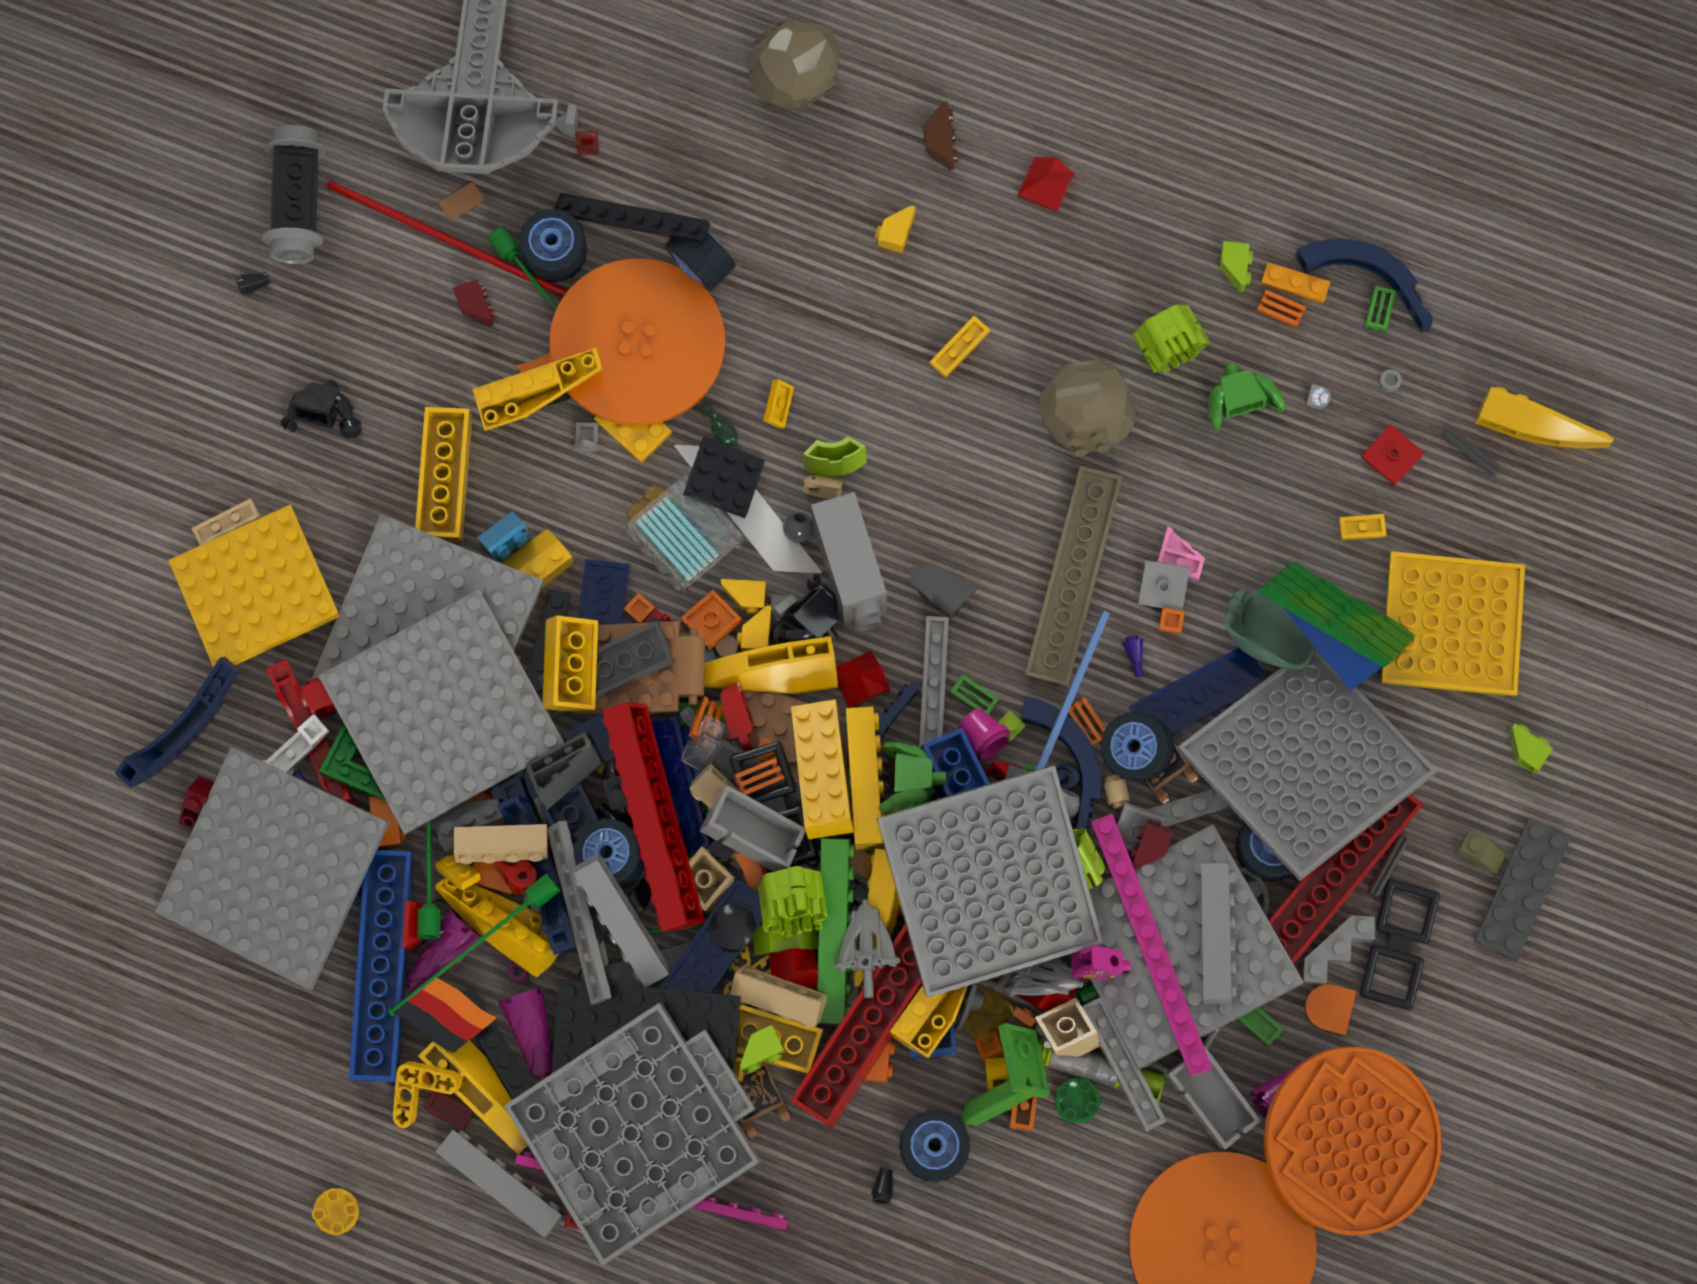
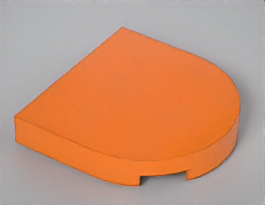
M1332 984L1316 987L1309 993L1305 1001V1013L1309 1021L1320 1030L1346 1036L1356 991Z

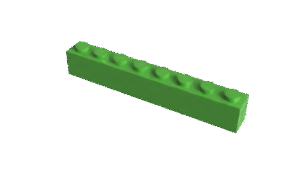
M821 838L820 872L822 873L828 917L822 921L823 927L819 929L818 992L827 994L828 997L822 1020L819 1023L840 1024L851 1008V1004H848V995L852 994V981H848L852 968H847L844 972H838L839 969L835 968V963L839 962L843 939L852 919L850 903H854V889H851V880L855 878V867L851 866V857H855L856 850L855 843H852V838Z

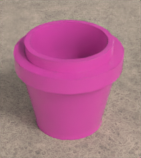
M981 708L967 714L959 723L958 728H963L978 761L991 759L1002 751L1009 742L1010 730L1004 724H999Z

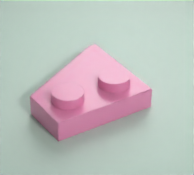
M1167 527L1157 562L1190 567L1188 578L1199 581L1205 557L1198 551L1193 550L1188 542L1182 540L1173 532L1172 528Z

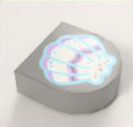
M1312 384L1306 407L1319 410L1326 408L1331 400L1330 392L1322 386Z

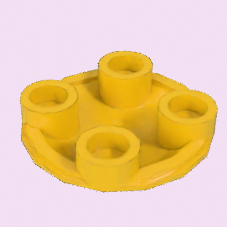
M332 1188L324 1191L317 1198L313 1206L312 1217L322 1231L331 1235H340L348 1232L355 1226L359 1217V1205L356 1198L350 1192L341 1188Z

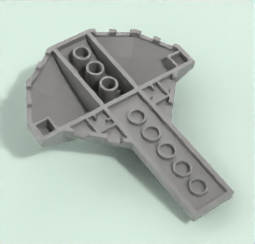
M463 0L456 55L448 61L449 64L440 70L436 69L416 87L413 85L407 90L385 89L382 107L383 114L401 147L437 171L490 173L527 157L556 125L559 106L558 99L536 98L523 87V84L500 61L508 0Z

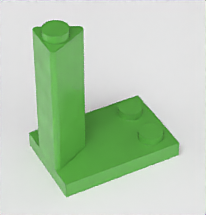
M1007 1023L998 1026L1009 1081L965 1103L964 1112L961 1114L964 1124L978 1126L1034 1096L1045 1098L1050 1095L1036 1030Z

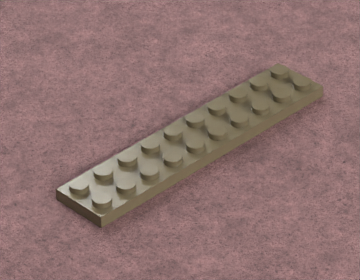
M1081 465L1079 467L1024 677L1068 688L1123 476Z

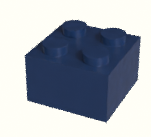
M581 783L572 788L549 809L546 808L544 803L540 804L550 826L559 821H567L572 842L577 840L578 834L582 832L586 825L588 826L595 820H601L585 786Z

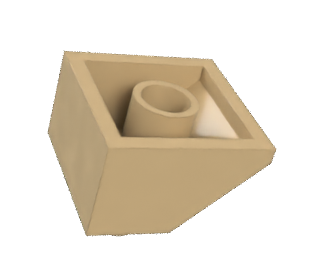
M701 846L689 863L702 909L704 911H716L731 893L735 877L704 846Z
M1077 998L1035 1017L1036 1022L1056 1055L1081 1056L1100 1047L1098 1033Z

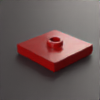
M1390 424L1361 458L1395 486L1423 456L1424 452Z

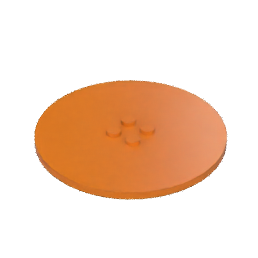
M634 258L618 260L602 265L584 275L562 298L550 328L549 341L552 362L593 348L598 349L603 370L567 393L589 413L603 420L622 425L642 426L657 424L671 420L691 409L713 386L719 375L725 355L723 319L717 304L708 290L698 281L690 278L682 269L653 259Z
M1339 1047L1322 1051L1295 1067L1286 1076L1273 1096L1264 1129V1150L1269 1173L1279 1194L1290 1208L1301 1218L1322 1230L1342 1235L1362 1236L1378 1233L1397 1225L1412 1214L1422 1203L1432 1187L1438 1171L1442 1139L1440 1122L1433 1100L1419 1078L1408 1067L1392 1056L1364 1047Z
M1208 1152L1188 1157L1172 1165L1161 1173L1142 1195L1131 1223L1129 1255L1137 1284H1310L1316 1264L1317 1247L1314 1225L1301 1218L1284 1201L1272 1181L1267 1164L1244 1154Z

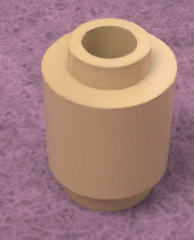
M1118 775L1109 776L1104 779L1105 784H1103L1108 806H1113L1114 810L1122 809L1125 802H1130L1126 781Z

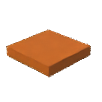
M714 590L710 591L680 618L681 622L688 629H698V635L705 638V646L709 650L743 622L742 618Z

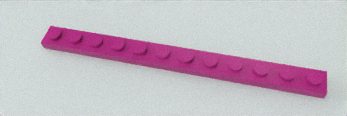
M1110 814L1091 821L1189 1076L1193 1077L1212 1070L1211 1063L1114 816Z
M524 1152L523 1156L517 1154L515 1164L543 1171L533 1153ZM706 1197L691 1207L787 1231L789 1223L784 1220V1215L771 1212V1216L762 1215V1210L749 1207L748 1211L739 1209V1204L726 1201V1205L717 1204V1199L712 1197Z

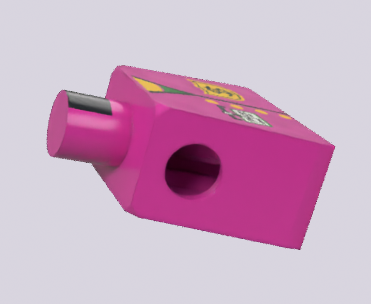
M1091 946L1072 954V977L1109 980L1122 974H1128L1131 968L1130 961L1123 960V953L1120 950Z

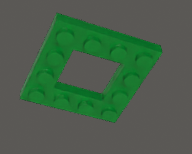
M343 724L319 774L387 803L370 770L352 762L358 748L345 724Z

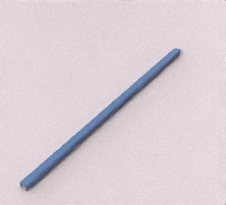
M1102 611L1035 770L1044 768L1110 615L1106 611Z

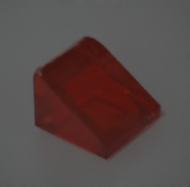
M598 131L576 132L577 155H598Z

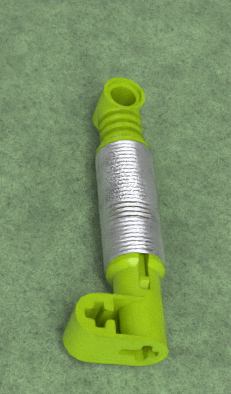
M1040 1038L1038 1041L1045 1067L1090 1079V1081L1103 1083V1085H1110V1087L1117 1088L1120 1086L1103 1053L1098 1054V1052L1090 1051L1081 1056L1056 1055L1052 1047H1044L1043 1039ZM1140 1069L1153 1096H1156L1155 1100L1159 1105L1165 1076Z

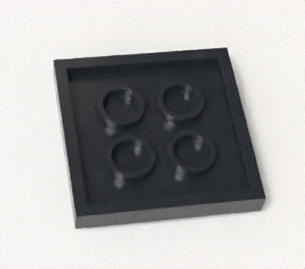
M703 436L683 495L745 519L765 460Z

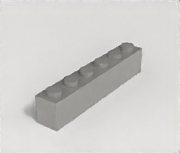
M600 853L576 865L573 873L576 885L579 888H583L586 893V901L597 910L599 922L603 926H607L610 931L609 937L615 945L618 944L622 950L620 952L625 963H630L634 969L632 972L637 982H642L644 987H647L668 976L670 971L669 964Z
M1201 863L1204 1005L1232 1004V998L1236 997V983H1231V975H1236V961H1231V952H1235V938H1230V929H1235V915H1230V907H1234V893L1229 891V884H1234V870H1229V863Z
M452 1130L436 1150V1153L547 1239L564 1217L560 1213L562 1208L553 1201H550L548 1204L541 1199L544 1196L543 1193L535 1187H532L531 1190L524 1185L525 1179L516 1172L513 1175L505 1170L508 1167L498 1158L495 1161L487 1156L489 1151L480 1144L475 1147L469 1142L471 1137L464 1131L456 1132Z

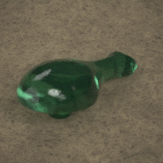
M711 403L701 404V409L706 412L711 420V430L716 439L725 445L734 446L738 440L735 427L729 421L719 416Z

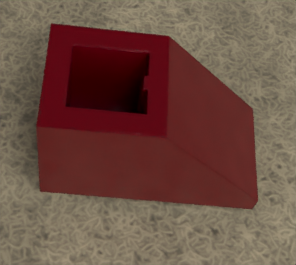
M478 279L453 287L463 315L489 327L494 325L492 318L495 317L492 305L487 306L485 298H488L485 286L479 285Z
M199 776L186 789L178 824L193 830L202 808L208 800V795L214 782Z
M1149 820L1145 827L1141 826L1137 835L1140 843L1138 847L1133 846L1130 860H1133L1132 865L1134 869L1164 857L1174 829Z

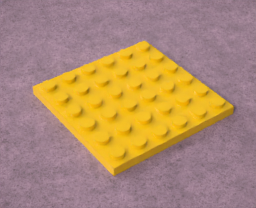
M291 504L168 560L213 668L221 657L225 656L234 665H237L340 617Z
M1391 551L1385 617L1388 615L1416 635V637L1387 666L1382 667L1381 683L1516 697L1518 692L1525 564Z

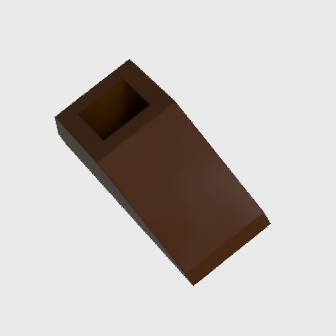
M946 101L924 123V141L926 153L950 171L954 170V162H958L957 149L952 147V142H956L955 129H950V122H953V110L948 109V101Z

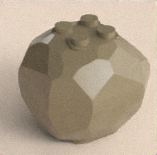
M786 17L778 23L777 27L774 29L770 27L761 34V37L754 41L756 46L751 54L748 66L749 82L755 93L763 101L787 111L795 110L798 113L828 94L838 84L835 76L838 72L840 48L831 30L824 25L797 22Z
M1099 360L1064 365L1040 395L1039 413L1049 435L1069 451L1074 452L1076 456H1085L1092 452H1108L1111 447L1117 445L1128 436L1135 424V409L1129 386L1114 366L1105 365Z

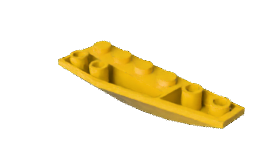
M593 348L474 388L473 392L484 431L527 418L603 370L598 349Z
M1502 387L1490 388L1482 401L1475 424L1518 439L1557 447L1608 448L1614 440L1607 432L1591 428L1531 401L1525 395L1508 393Z
M831 636L761 647L706 662L704 688L724 689L736 682L741 684L743 691L800 694L838 688Z
M875 848V853L871 857L872 873L867 882L869 893L866 900H868V904L873 909H879L880 918L891 937L897 922L900 902L885 850ZM873 933L874 949H876L877 937ZM858 967L854 971L855 986L864 987L863 971L859 970Z
M444 878L435 885V889L447 903L481 936L521 906V904L475 884L462 891L447 878ZM527 907L485 939L502 954L536 978L548 969L558 956V954H553L548 937L542 931V916Z
M922 985L890 1030L891 1036L912 1051L929 1058L956 1020L968 986L927 998Z
M470 1040L455 1053L446 1050L433 1041L418 1056L426 1065L457 1072L462 1078V1086L454 1093L516 1154L520 1155L528 1147V1144L504 1105L512 1101L511 1097L487 1057ZM449 1078L446 1080V1082H449L450 1087H452L454 1083H452L450 1081L451 1078Z

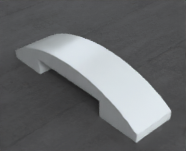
M313 714L297 729L298 732L271 757L263 761L288 773L322 741L329 730Z

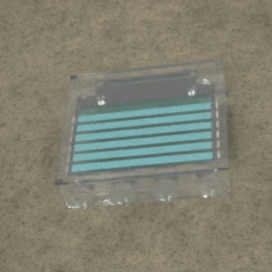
M687 473L626 523L627 536L633 542L637 541L642 546L640 548L642 553L648 559L652 557L657 563L655 566L662 575L667 574L672 579L670 581L671 585L677 591L682 590L684 594L688 592L690 585L735 547L740 548L745 543L743 534L720 509L683 495L689 477Z

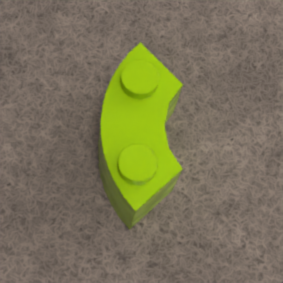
M850 436L834 443L816 440L803 453L805 470L817 476L835 477L855 472L867 463L866 446Z
M793 921L794 936L784 937L780 932L770 933V927L769 932H764L762 922L760 927L755 928L753 935L754 955L767 956L792 948L818 950V935L815 925L812 922L813 931L809 932L804 931L802 925V933L796 935Z

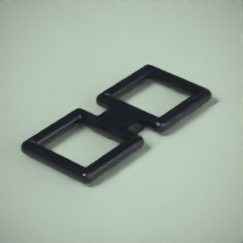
M775 741L730 757V764L735 775L742 772L741 762L775 751L786 786L751 797V794L746 796L788 819L797 816L799 825L805 828L802 806L787 809L783 796L796 792L797 788L780 741ZM744 776L740 778L741 781H745ZM748 785L744 786L745 790L749 789ZM806 831L803 837L808 851L795 855L790 866L818 856L814 839H808ZM766 868L767 872H773L772 870Z
M1394 879L1387 880L1376 923V930L1389 934L1387 947L1372 945L1370 948L1359 993L1362 998L1406 1010L1413 1009L1424 959L1410 954L1413 941L1423 944L1429 942L1440 898L1439 892ZM1394 889L1430 899L1422 933L1386 924ZM1378 955L1414 964L1406 1000L1370 990Z

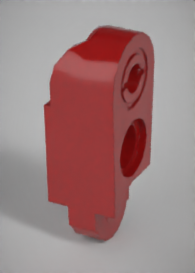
M739 682L728 685L721 692L722 711L731 738H739L743 750L748 751L754 749L750 733L753 732L755 724L742 686Z
M519 860L513 865H507L506 862L508 861L494 862L495 868L514 894L521 895L526 893L525 890L536 882V871L528 860ZM523 875L526 879H520V876Z

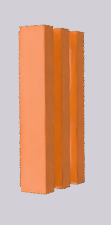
M1266 290L1257 311L1297 328L1306 307ZM1264 304H1265V305H1268V306H1270V307H1272V308L1277 309V310L1280 311V312H1283V313H1286V314H1289V315L1295 317L1296 320H1293V319H1291V318H1289V317H1286V316H1284V315H1282V314H1280V313H1277V312H1275V311H1273V310H1270V309H1268V308H1266V307H1263V306H1264Z
M704 696L699 703L689 737L709 746L712 743L723 706L715 705V701L712 700L710 702L708 701L709 698ZM705 707H708V710H707L705 719L703 720V723H702L701 731H700V733H699V735H698V734H697V731H698V728H699V725H700V722H701V719H702V716H703ZM713 711H714V714H713V717H712V720H711V723H710V726H709L707 735H706V737H705V734H706V731H707V728H708V725H709V722H710L712 713H713Z
M1084 697L1081 701L1070 707L1068 715L1083 730L1091 745L1094 746L1102 740L1103 732L1106 728ZM1082 705H1084L1087 712L1089 713V715L1101 731V736L1098 734L1093 724L1081 708ZM1074 710L1078 711L1096 739L1092 741L1073 712Z
M773 758L733 775L740 792L748 795L785 779L783 774L781 775L780 766L776 763L777 759ZM769 765L773 768L745 781L740 779ZM775 773V778L745 790V785Z

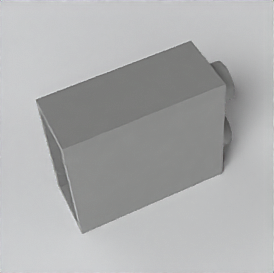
M855 492L812 504L813 530L833 593L837 599V606L844 627L854 624L856 631L861 632L881 625L880 616L887 614V592Z

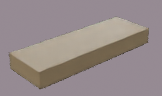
M250 498L191 529L199 545H202L261 518L253 500Z

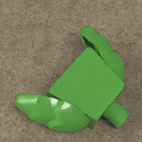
M1230 364L1224 368L1227 376L1220 378V384L1212 389L1207 401V406L1209 407L1208 418L1211 420L1213 429L1220 431L1223 410L1225 418L1228 419L1265 408L1266 404L1280 413L1286 409L1283 395L1275 387L1272 380L1261 374L1253 375L1251 370L1239 372L1236 364Z
M885 742L881 747L886 755L896 761L895 795H892L879 806L881 813L891 814L925 804L932 797V785L946 786V772H933L932 759L918 746L908 745L903 742Z

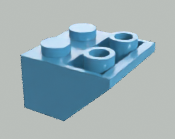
M511 511L478 536L477 539L492 560L497 562L500 560L502 562L511 555L510 552L516 547H523L531 536L524 522Z

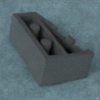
M586 732L525 765L538 796L546 808L549 809L601 765L602 761L595 746Z
M499 800L465 802L433 819L439 843L448 855L454 854V827L510 825L499 811L497 805L500 803Z

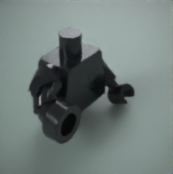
M330 379L327 380L325 385L312 382L305 389L293 394L287 410L288 417L282 418L280 422L284 429H287L290 423L288 429L291 432L297 429V423L294 419L332 429L339 413L343 417L339 423L340 433L343 437L355 438L362 432L360 420L352 416L354 415L352 402L344 394L340 393L337 382Z
M819 575L813 576L816 584L812 583L809 579L807 580L806 586L810 591L784 615L798 629L790 628L786 624H777L771 628L769 637L774 645L815 639L821 636H831L832 641L837 638L838 634L832 628L839 620L837 599L835 594L825 584H820L821 578Z
M614 757L603 768V786L610 809L614 812V815L626 824H633L632 818L627 812L628 803L621 789L622 781L620 773L616 770V759Z

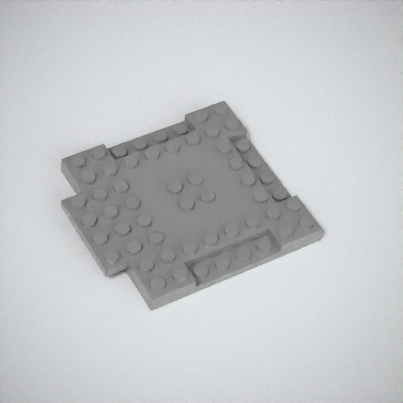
M662 1003L656 1004L504 1105L602 1266L608 1264L650 1234L762 1162L737 1123L738 1120L756 1109L707 1030H703L686 1042Z

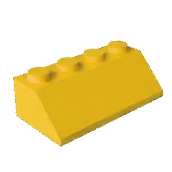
M546 529L502 564L543 580V588L573 565L574 560L562 543Z
M554 616L546 620L543 709L557 711L595 710L598 620Z

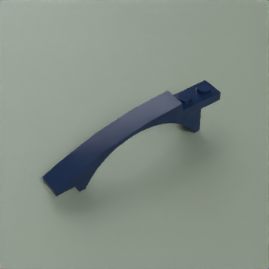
M516 778L499 786L504 802L497 805L499 811L510 825L541 824L536 818L522 778ZM548 845V859L538 862L528 861L536 871V881L548 873L561 890L541 906V928L548 937L553 954L556 955L576 945L563 891Z

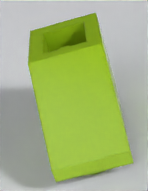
M1223 241L1219 269L1239 292H1244L1246 285H1250L1251 272H1247L1248 264H1252L1253 251H1249V243Z
M1515 723L1508 731L1515 762L1531 773L1536 774L1553 748L1549 746L1550 743L1544 738H1537L1532 735L1526 726Z
M773 1025L751 1034L740 1063L742 1072L752 1073L761 1068V1063L765 1061L773 1063L782 1058L781 1054L784 1053V1049Z

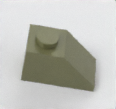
M1471 830L1464 835L1455 852V855L1494 875H1497L1506 857V854L1490 840Z

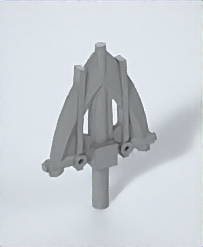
M862 900V905L857 912L852 911V919L845 933L839 962L835 963V968L839 969L838 972H844L847 968H852V970L856 971L859 967V970L863 971L864 998H873L872 970H876L877 965L879 968H884V965L888 964L890 967H897L901 959L896 957L890 934L880 918L879 909H873L868 904V900ZM873 933L877 937L876 949H874ZM859 935H860V951L857 950V938H858Z
M1058 958L1013 971L1016 976H1013V985L1007 987L1006 993L1011 998L1015 994L1048 995L1060 993L1068 995L1069 990L1077 987L1082 988L1083 982H1080L1076 977H1072V969ZM1040 967H1045V968H1048V969H1052L1053 971L1046 970V969H1043V968H1040ZM1033 980H1038V981H1042V982H1046V983H1040V982H1036V981H1033Z

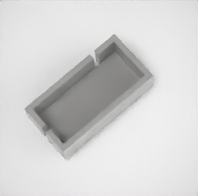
M728 785L718 791L700 829L702 833L717 841L722 838V844L773 872L790 867L797 851L795 849L799 847L806 831L799 824Z
M1204 1046L1212 1070L1190 1077L1182 1059L1166 1071L1164 1076L1176 1091H1182L1179 1094L1217 1146L1220 1149H1226L1241 1137L1239 1133H1247L1261 1120Z

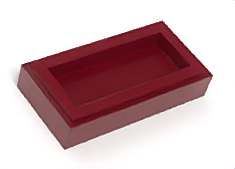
M436 1091L432 1092L423 1108L462 1131L466 1129L475 1113L464 1104L444 1093Z

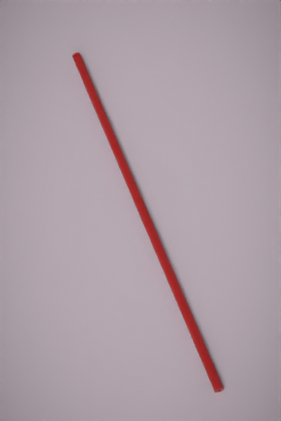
M332 180L327 184L328 189L533 283L521 268ZM532 274L542 288L561 297H564L567 293V289Z

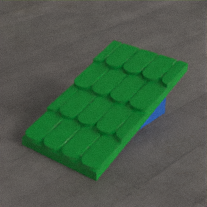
M1298 562L1289 563L1257 591L1283 607L1350 691L1380 668L1387 666L1416 637V635L1388 615L1386 617L1382 616L1360 599L1352 598L1326 578L1322 580Z

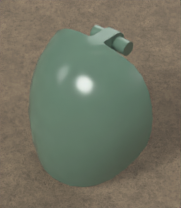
M1245 589L1236 591L1230 597L1228 603L1229 611L1225 616L1224 626L1236 646L1254 659L1268 665L1296 670L1303 669L1308 665L1314 654L1315 647L1282 606L1258 592L1247 594Z

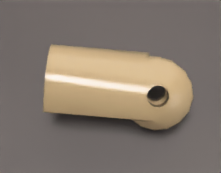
M809 475L804 479L805 485L803 490L810 496L832 499L841 495L843 480Z

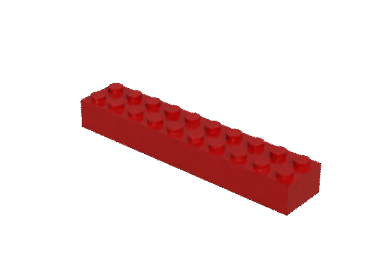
M626 702L603 710V723L606 729H608L610 736L609 745L612 751H614L616 770L620 773L621 789L628 803L627 812L632 818L634 825L633 833L637 837L640 848L639 856L646 870L645 879L650 885L652 892L651 901L657 911V923L662 932L681 931L706 923L647 705Z
M1412 794L1302 879L1270 918L1269 922L1293 964L1424 805Z
M906 924L893 942L896 957L900 958L901 962L897 964V967H890L889 964L884 965V968L877 966L873 972V998H864V988L862 989L790 1100L828 1127L834 1128L891 1040L890 1030L922 987Z

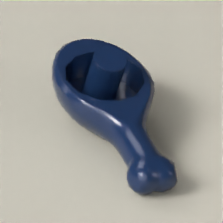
M1069 765L1055 766L1061 789L1070 790L1080 783L1081 775L1074 767Z

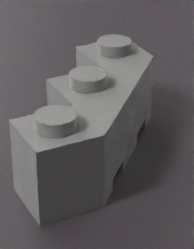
M1352 915L1301 961L1302 985H1325L1327 983L1328 963L1348 964L1351 961V942L1371 943L1375 940V917Z

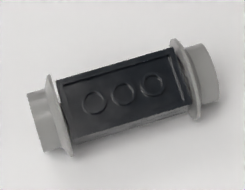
M299 125L281 126L274 130V141L267 143L264 147L265 153L272 157L270 230L262 234L261 240L270 246L271 259L286 264H304L314 259V248L323 244V237L316 233L318 160L325 157L326 149L318 144V133L314 129Z

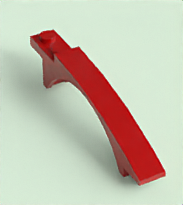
M285 659L266 668L276 694L298 732L297 729L313 714L310 712L302 688L288 660ZM324 737L308 754L322 789L357 806L348 786L319 774L331 749L326 737Z

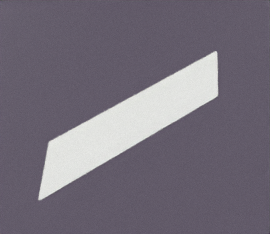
M674 445L692 468L699 446ZM756 489L745 519L727 512L773 571L822 573L799 543L787 539L783 532V522Z

